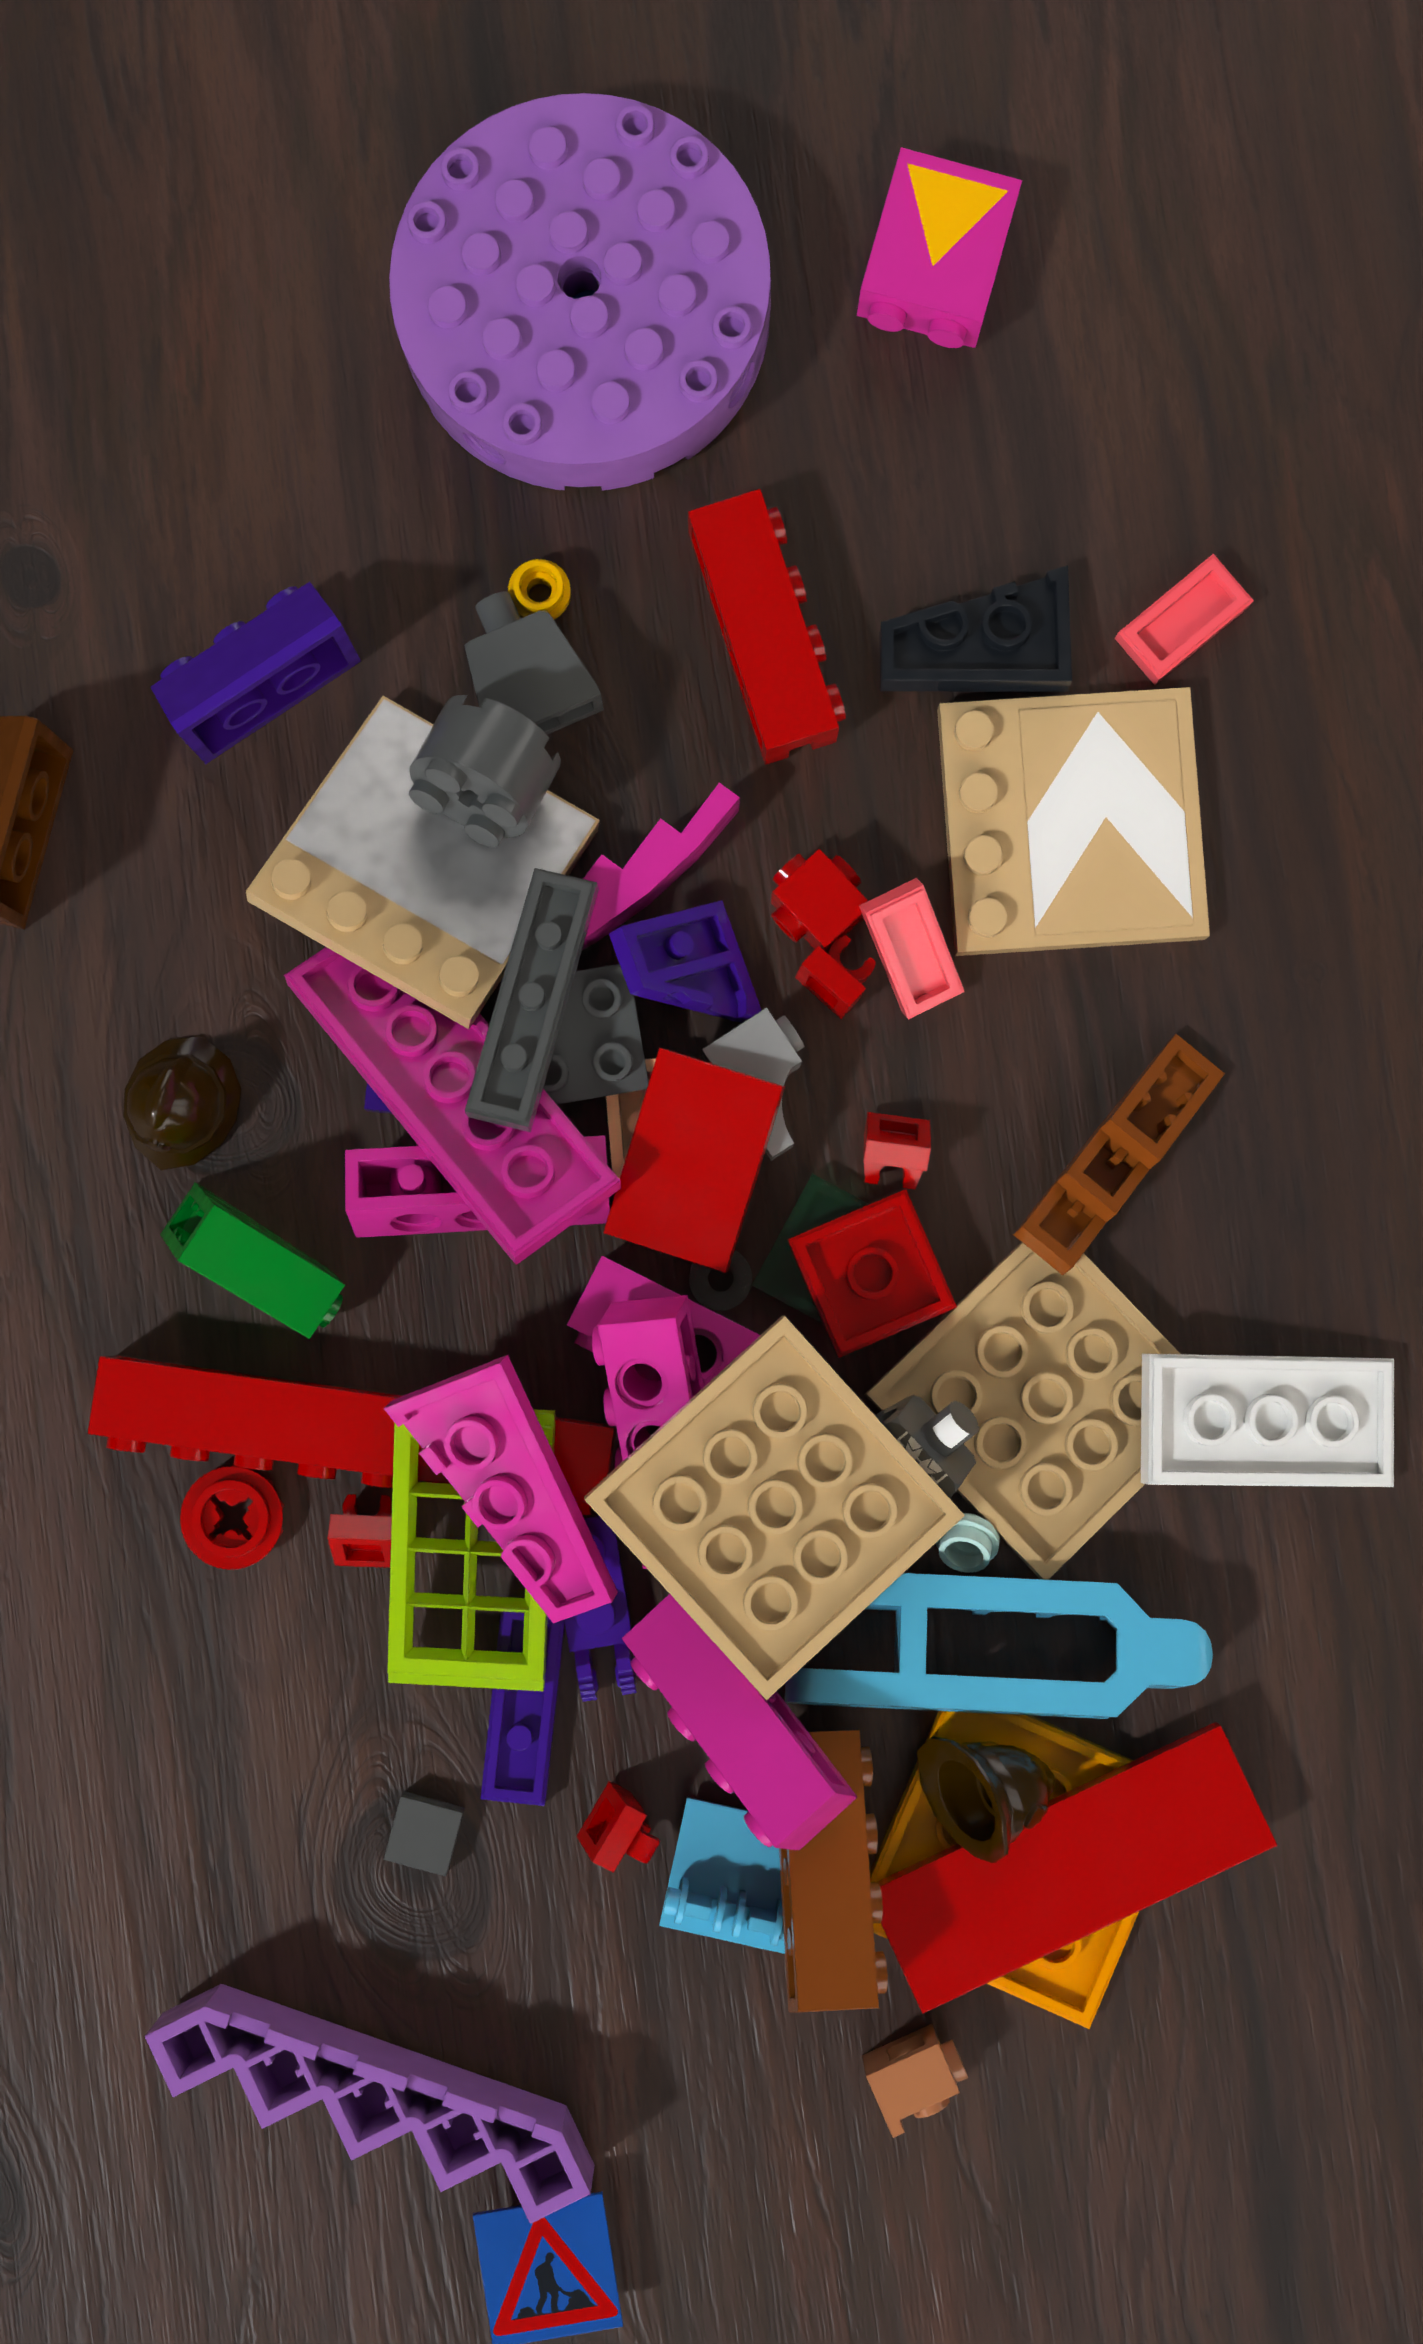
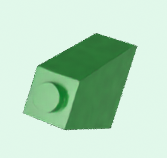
M196 1182L160 1234L177 1261L308 1339L311 1338L318 1326L321 1328L326 1327L334 1319L341 1307L343 1296L340 1292L345 1284L333 1271Z

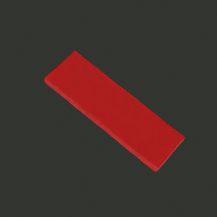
M1214 1722L1049 1800L1046 1805L1048 1810L1042 1820L1033 1828H1026L1021 1831L1017 1839L1010 1843L1008 1854L996 1863H990L974 1857L961 1845L956 1844L877 1881L880 1884L883 1903L881 1925L922 2014L1278 1846L1221 1725Z

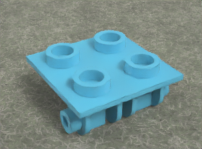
M687 1797L659 1926L785 1954L779 1848L774 1846L767 1847L754 1836L744 1820V1815L748 1810Z

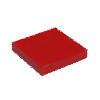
M906 1189L787 1240L838 1358L957 1308Z

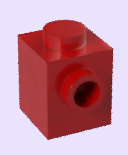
M818 849L806 860L799 853L789 860L772 879L778 887L772 891L771 904L777 910L771 914V917L778 927L795 943L803 937L814 950L819 945L827 953L837 938L847 935L864 919L859 905L868 900L857 889L862 883L861 879L853 868L838 855H835L830 860Z

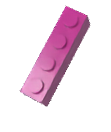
M671 1594L665 1597L622 1637V1640L635 1656L630 1661L634 1672L649 1688L655 1691L657 1689L660 1690L671 1705L667 1715L672 1724L688 1740L694 1741L696 1739L710 1758L705 1762L708 1773L724 1791L730 1794L735 1792L748 1810L744 1815L745 1823L754 1836L765 1846L800 1850L858 1798L780 1694L776 1691L766 1700Z

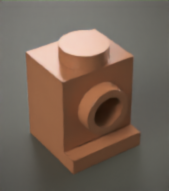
M932 2024L862 2055L866 2078L893 2138L905 2133L902 2122L903 2118L914 2114L915 2118H925L940 2112L950 2103V2097L960 2093L957 2083L969 2078L953 2040L941 2044Z

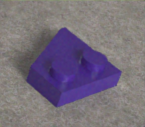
M722 900L624 925L609 933L631 995L744 1023L762 1011Z

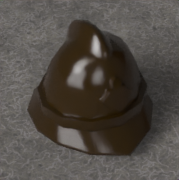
M203 1036L165 1040L138 1060L125 1087L123 1117L135 1148L160 1170L195 1165L222 1145L236 1123L241 1096V1086L231 1060Z
M933 1736L917 1750L920 1783L934 1816L953 1839L974 1857L990 1863L998 1862L1008 1854L1010 1843L1017 1839L1021 1831L1026 1828L1031 1829L1037 1825L1048 1810L1046 1805L1055 1789L1054 1774L1037 1756L1022 1748L1006 1745L984 1746L980 1742L959 1743L954 1740Z

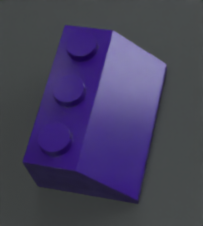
M308 582L299 589L296 586H292L278 592L268 601L266 611L247 623L238 621L225 627L215 636L213 646L194 658L192 656H185L172 662L162 671L161 680L150 686L177 734L205 764L361 662L342 624L311 582Z

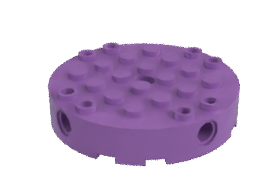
M579 93L538 98L505 109L469 129L449 145L432 163L406 204L397 228L389 274L390 302L395 328L412 376L423 398L429 405L432 414L448 434L477 459L509 477L555 490H565V486H601L602 491L627 487L653 479L655 472L673 465L684 457L689 460L711 443L731 422L745 402L756 381L768 342L771 310L770 255L765 229L758 208L748 187L721 151L700 132L659 108L636 100L612 95ZM591 289L595 291L591 296H584L579 299L572 298L584 290Z

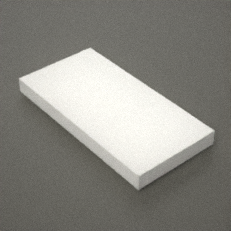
M1142 1354L1141 1483L1148 1485L1394 1487V1359Z

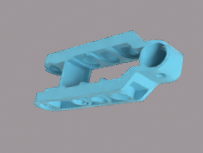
M903 1573L865 1608L866 1610L896 1611L894 1672L801 1668L785 1684V1702L821 1706L1108 1719L1109 1717H1118L1146 1688L1175 1689L1199 1683L1206 1678L1211 1669L1213 1651L1206 1631L1197 1623L1183 1619L1150 1618L1118 1583ZM927 1609L971 1610L972 1615H986L990 1612L1036 1613V1618H1050L1055 1615L1100 1616V1621H1107L1116 1631V1671L1104 1683L926 1674Z

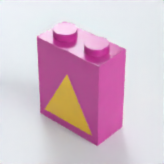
M901 147L862 282L857 316L867 318L870 324L884 331L897 332L907 329L925 334L932 342L943 347L959 348L965 345L976 348L1022 180Z

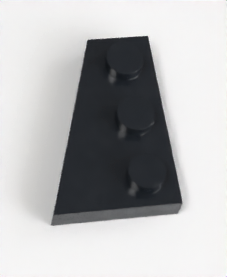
M1068 565L1047 571L1045 578L1016 586L1014 581L994 587L991 594L960 604L952 600L881 622L879 632L880 691L1068 692L1072 682Z

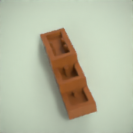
M1175 1034L1098 1126L1013 1235L1061 1275L1066 1274L1074 1267L1106 1222L1118 1213L1147 1172L1163 1158L1225 1073Z

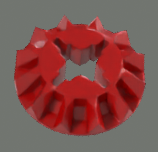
M236 1466L221 1467L201 1476L188 1490L181 1507V1531L190 1550L203 1562L220 1569L234 1570L245 1568L262 1560L270 1554L283 1532L284 1504L279 1499L272 1481L264 1478L252 1469ZM215 1496L220 1502L225 1501L230 1506L246 1502L249 1499L253 1501L247 1507L249 1511L243 1517L245 1524L248 1526L247 1530L252 1537L247 1532L243 1533L236 1527L229 1531H224L218 1536L213 1534L220 1527L219 1523L225 1516L219 1508L221 1504L214 1498Z

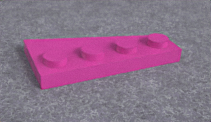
M508 1355L396 1398L384 1408L398 1427L404 1424L423 1449L419 1454L436 1475L442 1472L465 1501L461 1507L477 1527L483 1524L503 1549L501 1558L553 1623L613 1602L618 1590Z

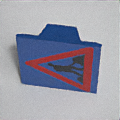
M603 2191L591 2193L531 2224L521 2205L473 2213L492 2344H525L623 2327Z

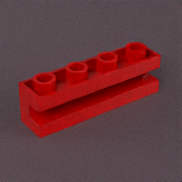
M757 489L688 511V533L764 764L767 765L789 758L790 750L807 744H811L812 750L836 743L839 731L838 722L846 720L845 709L837 685L835 683L825 685L818 664L826 661L824 644L816 624L806 627L799 604L807 602L806 592L798 567L796 565L786 567L780 545L787 544V536L777 506L767 509L761 489Z

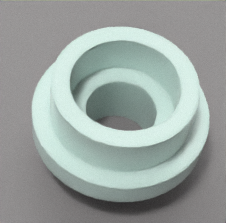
M963 1513L965 1516L936 1542V1546L939 1549L941 1560L950 1568L961 1572H977L984 1569L989 1564V1561L997 1555L1000 1536L989 1521L976 1514Z

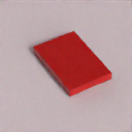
M659 1048L621 1172V1189L614 1195L603 1233L726 1273L732 1261L785 1086L672 1050Z

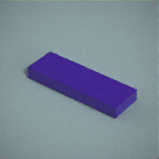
M501 1611L497 1651L523 1653L524 1613ZM548 1617L544 1691L492 1689L481 1800L545 1806L565 1630L564 1620L553 1623Z

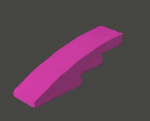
M718 783L682 833L660 818L623 869L601 854L583 878L597 882L599 891L582 950L597 943L651 904L690 868L739 812L740 797L721 783Z

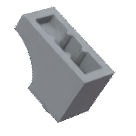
M765 1008L703 1048L702 1057L707 1062L784 1086L789 1074L800 1068L802 1060L796 1052L805 1046L785 1015L775 1020L768 1008ZM782 1099L765 1151L770 1161L785 1153L794 1145L785 1125Z

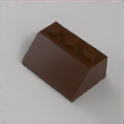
M0 716V924L25 930L74 751L39 719L29 716Z

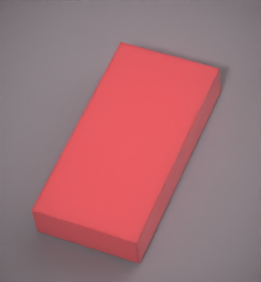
M1212 554L1120 630L1115 640L1150 681L1156 685L1248 609L1254 600L1219 559Z
M917 878L859 905L900 1009L907 1019L915 1017L965 992L925 887Z

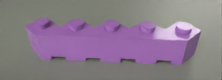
M224 1984L211 1988L163 2012L145 2035V2039L172 2097L234 2068L262 2129L323 2099L351 2161L412 2131L440 2192L502 2163L530 2224L591 2194L594 2162L567 2105Z

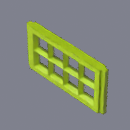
M533 1409L554 1453L555 1410ZM394 1422L388 1683L544 1691L548 1616L526 1588L525 1598L476 1596L477 1555L501 1557L503 1549L494 1541H478V1527L467 1514L465 1519V1540L416 1537L417 1497L462 1498L451 1484L418 1482L419 1443L404 1424L398 1427ZM416 1552L463 1554V1595L414 1592ZM414 1607L463 1609L461 1649L413 1647ZM475 1610L524 1613L523 1653L474 1650Z

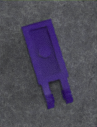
M599 1515L586 1516L584 1520L618 1593L612 1603L564 1619L569 1652L575 1653L576 1672L582 1702L597 1700V1691L599 1690L598 1677L593 1667L591 1649L614 1645L615 1675L617 1686L621 1688L622 1695L637 1693L635 1672L630 1664L632 1653L622 1640V1637L632 1629L618 1537Z

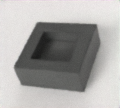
M404 1791L400 1796L383 1860L446 1877L465 1808Z

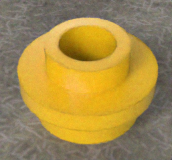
M545 559L529 560L521 564L513 572L509 580L508 592L512 597L519 616L522 618L540 610H547L554 620L566 610L570 602L571 587L569 579L564 570L552 561ZM538 584H544L552 590L550 597L542 602L533 601L528 596L531 588Z

